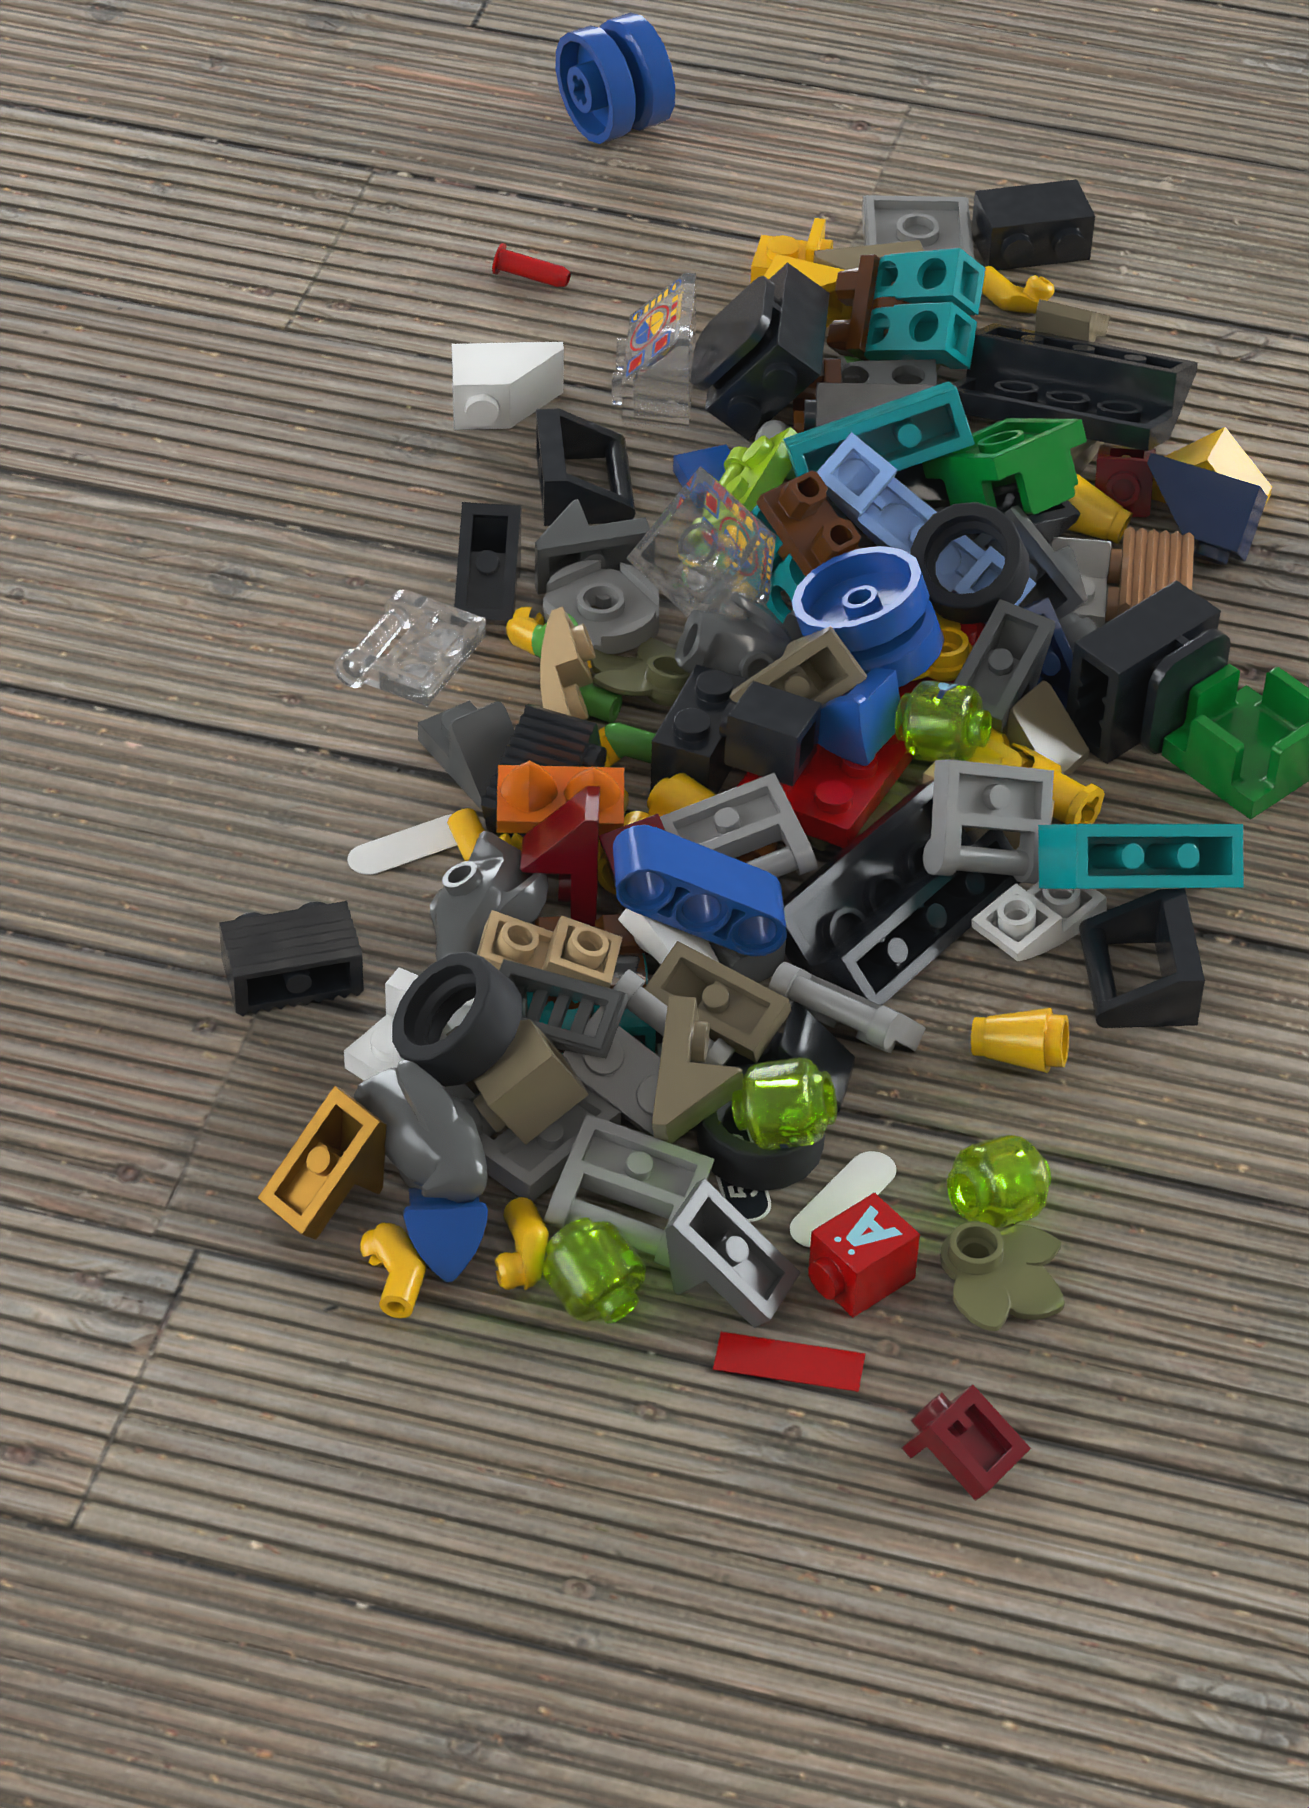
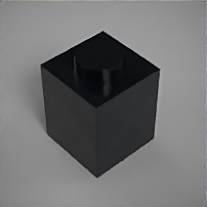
M752 681L738 702L730 701L722 715L719 734L726 738L724 764L762 777L775 773L780 783L793 787L817 752L822 703Z

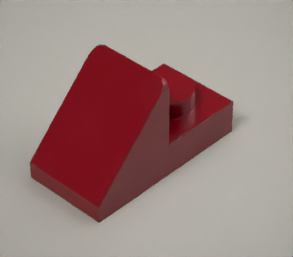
M586 786L532 828L522 839L520 870L525 873L559 874L558 901L571 902L570 919L595 927L598 897L600 786Z

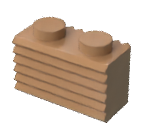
M1131 526L1125 529L1122 549L1111 548L1107 583L1118 584V587L1108 586L1105 621L1109 622L1176 580L1192 590L1194 536L1190 532L1183 536L1178 531L1170 534L1167 530L1158 533L1155 529L1147 532L1143 527L1137 531Z

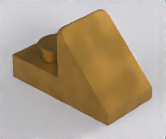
M334 1086L264 1187L258 1199L300 1234L316 1240L354 1184L376 1194L382 1192L385 1164L384 1144L387 1124L344 1090Z

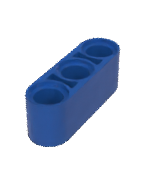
M649 825L632 826L616 836L613 843L616 897L622 906L744 955L765 956L775 952L784 944L787 938L782 887L776 876L657 827Z

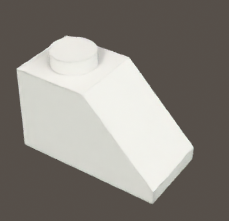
M563 342L452 344L454 430L510 429L536 412V409L542 408L563 393L564 373Z

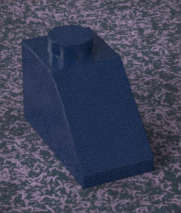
M1150 453L1147 462L1148 467L1181 534L1185 535L1190 532L1194 536V546L1196 547L1194 555L1220 565H1227L1229 557L1245 562L1268 498L1261 486Z

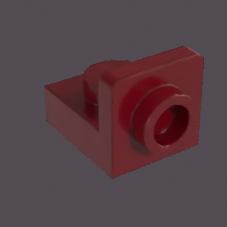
M1100 445L1097 455L1095 487L1123 506L1124 509L1132 512V517H1148L1151 512L1154 477L1147 462L1150 453L1156 454V448L1144 451L1124 446Z
M973 1384L952 1401L943 1392L933 1398L910 1420L919 1431L901 1448L911 1459L927 1447L975 1501L986 1494L1031 1449Z

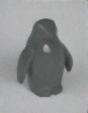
M732 594L730 599L739 608L744 610L749 615V618L712 611L692 610L685 623L684 632L679 638L675 659L678 666L689 674L692 673L697 664L749 679L781 658L787 645L793 639L786 627L771 610L752 599Z
M481 832L470 859L456 864L445 873L442 879L444 887L437 892L430 904V915L437 940L436 960L438 961L449 954L468 951L477 955L484 926L492 910L531 924L538 918L547 899L549 887L547 874L522 872L520 870L521 850L508 844L491 832Z
M407 1060L399 1061L397 1068L384 1070L358 1085L354 1099L387 1124L384 1144L385 1155L398 1168L401 1179L408 1187L421 1189L424 1197L446 1198L457 1203L473 1202L483 1194L487 1186V1164L480 1139L483 1123L477 1107L470 1099H458L446 1091L437 1080L416 1063Z

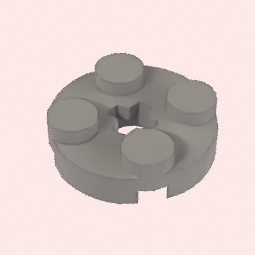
M601 560L580 561L557 571L546 584V595L543 598L544 623L548 622L551 610L563 606L566 613L574 617L578 625H585L594 649L603 653L617 654L629 651L640 646L641 643L646 642L650 637L655 638L659 632V589L649 575L633 565L620 562V571L614 569H601ZM592 605H595V606H597V607H599V608H602V609H595V608H592L591 606H592Z

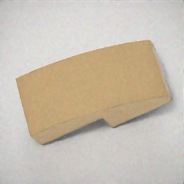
M563 606L551 610L545 629L540 662L543 708L584 720L588 718V711L579 688L593 683L587 661L596 658L585 625L574 626Z
M492 910L484 926L477 955L484 957L498 970H500L503 959L609 988L612 983L623 937L562 915L553 932Z

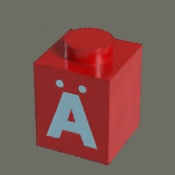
M874 1192L811 1231L808 1276L815 1289L824 1298L833 1299L854 1318L915 1279L920 1234Z

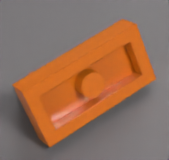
M530 760L521 765H498L496 833H528L586 786H600L599 835L623 827L624 768L539 766Z

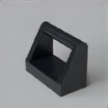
M559 408L536 409V458L544 526H550L568 505L577 499L580 502L588 524H605L633 519L636 512L625 437ZM606 458L610 491L567 474L565 460Z
M1185 888L1159 889L1090 917L1080 923L1079 932L1096 1023L1100 1027L1132 1028L1198 1025L1205 978ZM1155 943L1162 978L1117 996L1108 944Z

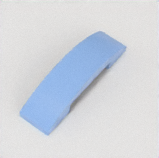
M851 432L817 471L828 487L826 495L877 546L903 549L910 554L918 530L937 512L895 478L897 469ZM963 535L951 541L939 554L936 562V576L940 584L949 592L955 594L975 593L989 586L1001 574L1005 564V557L992 546H989L984 551L966 535ZM1030 577L1022 597L1014 605L1019 606L1037 584Z

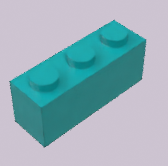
M949 381L783 439L796 478L810 471L817 472L851 432L894 466L897 471L975 445L958 390Z
M1243 824L1038 825L1039 889L1244 888Z

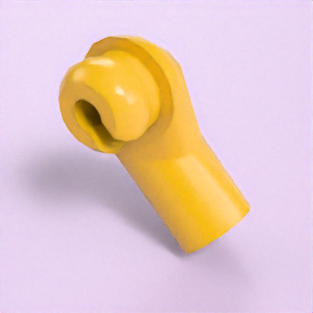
M518 1197L506 1205L503 1213L505 1222L515 1240L516 1252L500 1253L495 1259V1264L498 1267V1270L495 1271L497 1281L500 1287L505 1290H511L518 1286H523L524 1290H527L541 1279L549 1237L548 1229L534 1202L525 1197Z
M382 1222L375 1229H370L363 1234L360 1242V1251L363 1257L372 1255L368 1263L373 1266L384 1265L389 1273L379 1302L381 1310L393 1318H407L411 1316L426 1273V1263L420 1257L403 1227L393 1223Z

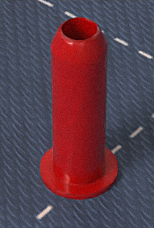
M505 243L499 245L493 260L492 272L495 275L501 270L554 287H566L571 277L570 271L565 267L506 250Z

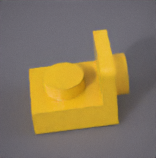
M814 219L808 241L796 240L785 235H761L751 265L750 283L758 277L764 276L776 254L814 263V251L833 249V240L825 239L826 219Z

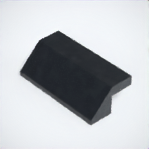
M992 323L976 331L970 369H967L966 377L952 384L956 385L966 415L995 421H1002L1006 418L1082 419L1086 439L1149 451L1170 439L1196 376L1198 362Z
M934 780L918 785L783 899L787 931L785 954L792 965L882 1006L972 926V918L1017 883L1019 885L1021 882H1018L1012 875L956 871L951 876L931 875L925 870L923 852L926 843L931 838L934 790ZM962 827L961 846L1014 850L1003 831L978 828L966 832L964 827Z

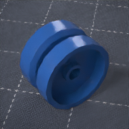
M630 12L609 19L601 24L600 27L590 25L568 32L560 38L556 49L555 67L559 91L567 113L578 131L589 141L602 144L624 136L631 129L641 131L659 125L671 117L675 106V81L672 65L664 43L654 27L642 15Z
M877 546L856 549L833 557L813 569L800 582L791 601L803 637L831 626L866 675L874 667L896 670L898 687L906 685L926 672L940 656L945 640L932 602L929 601L930 595L917 558L903 549Z

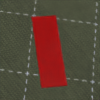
M721 1331L713 1370L859 1392L866 1353Z

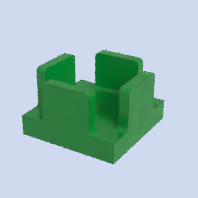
M1006 418L972 433L975 445L922 463L925 478L942 479L944 481L950 506L953 504L978 502L997 508L992 488L1007 485L1006 477L1014 474L1024 512L1026 514H1038L1074 497V486L1078 484V479L1070 449L1087 442L1082 419Z
M1228 664L1192 687L1189 694L1185 723L1164 737L1161 756L1251 820L1309 782V688L1281 668L1275 667L1266 673L1263 695H1260L1247 685L1238 690L1240 670Z

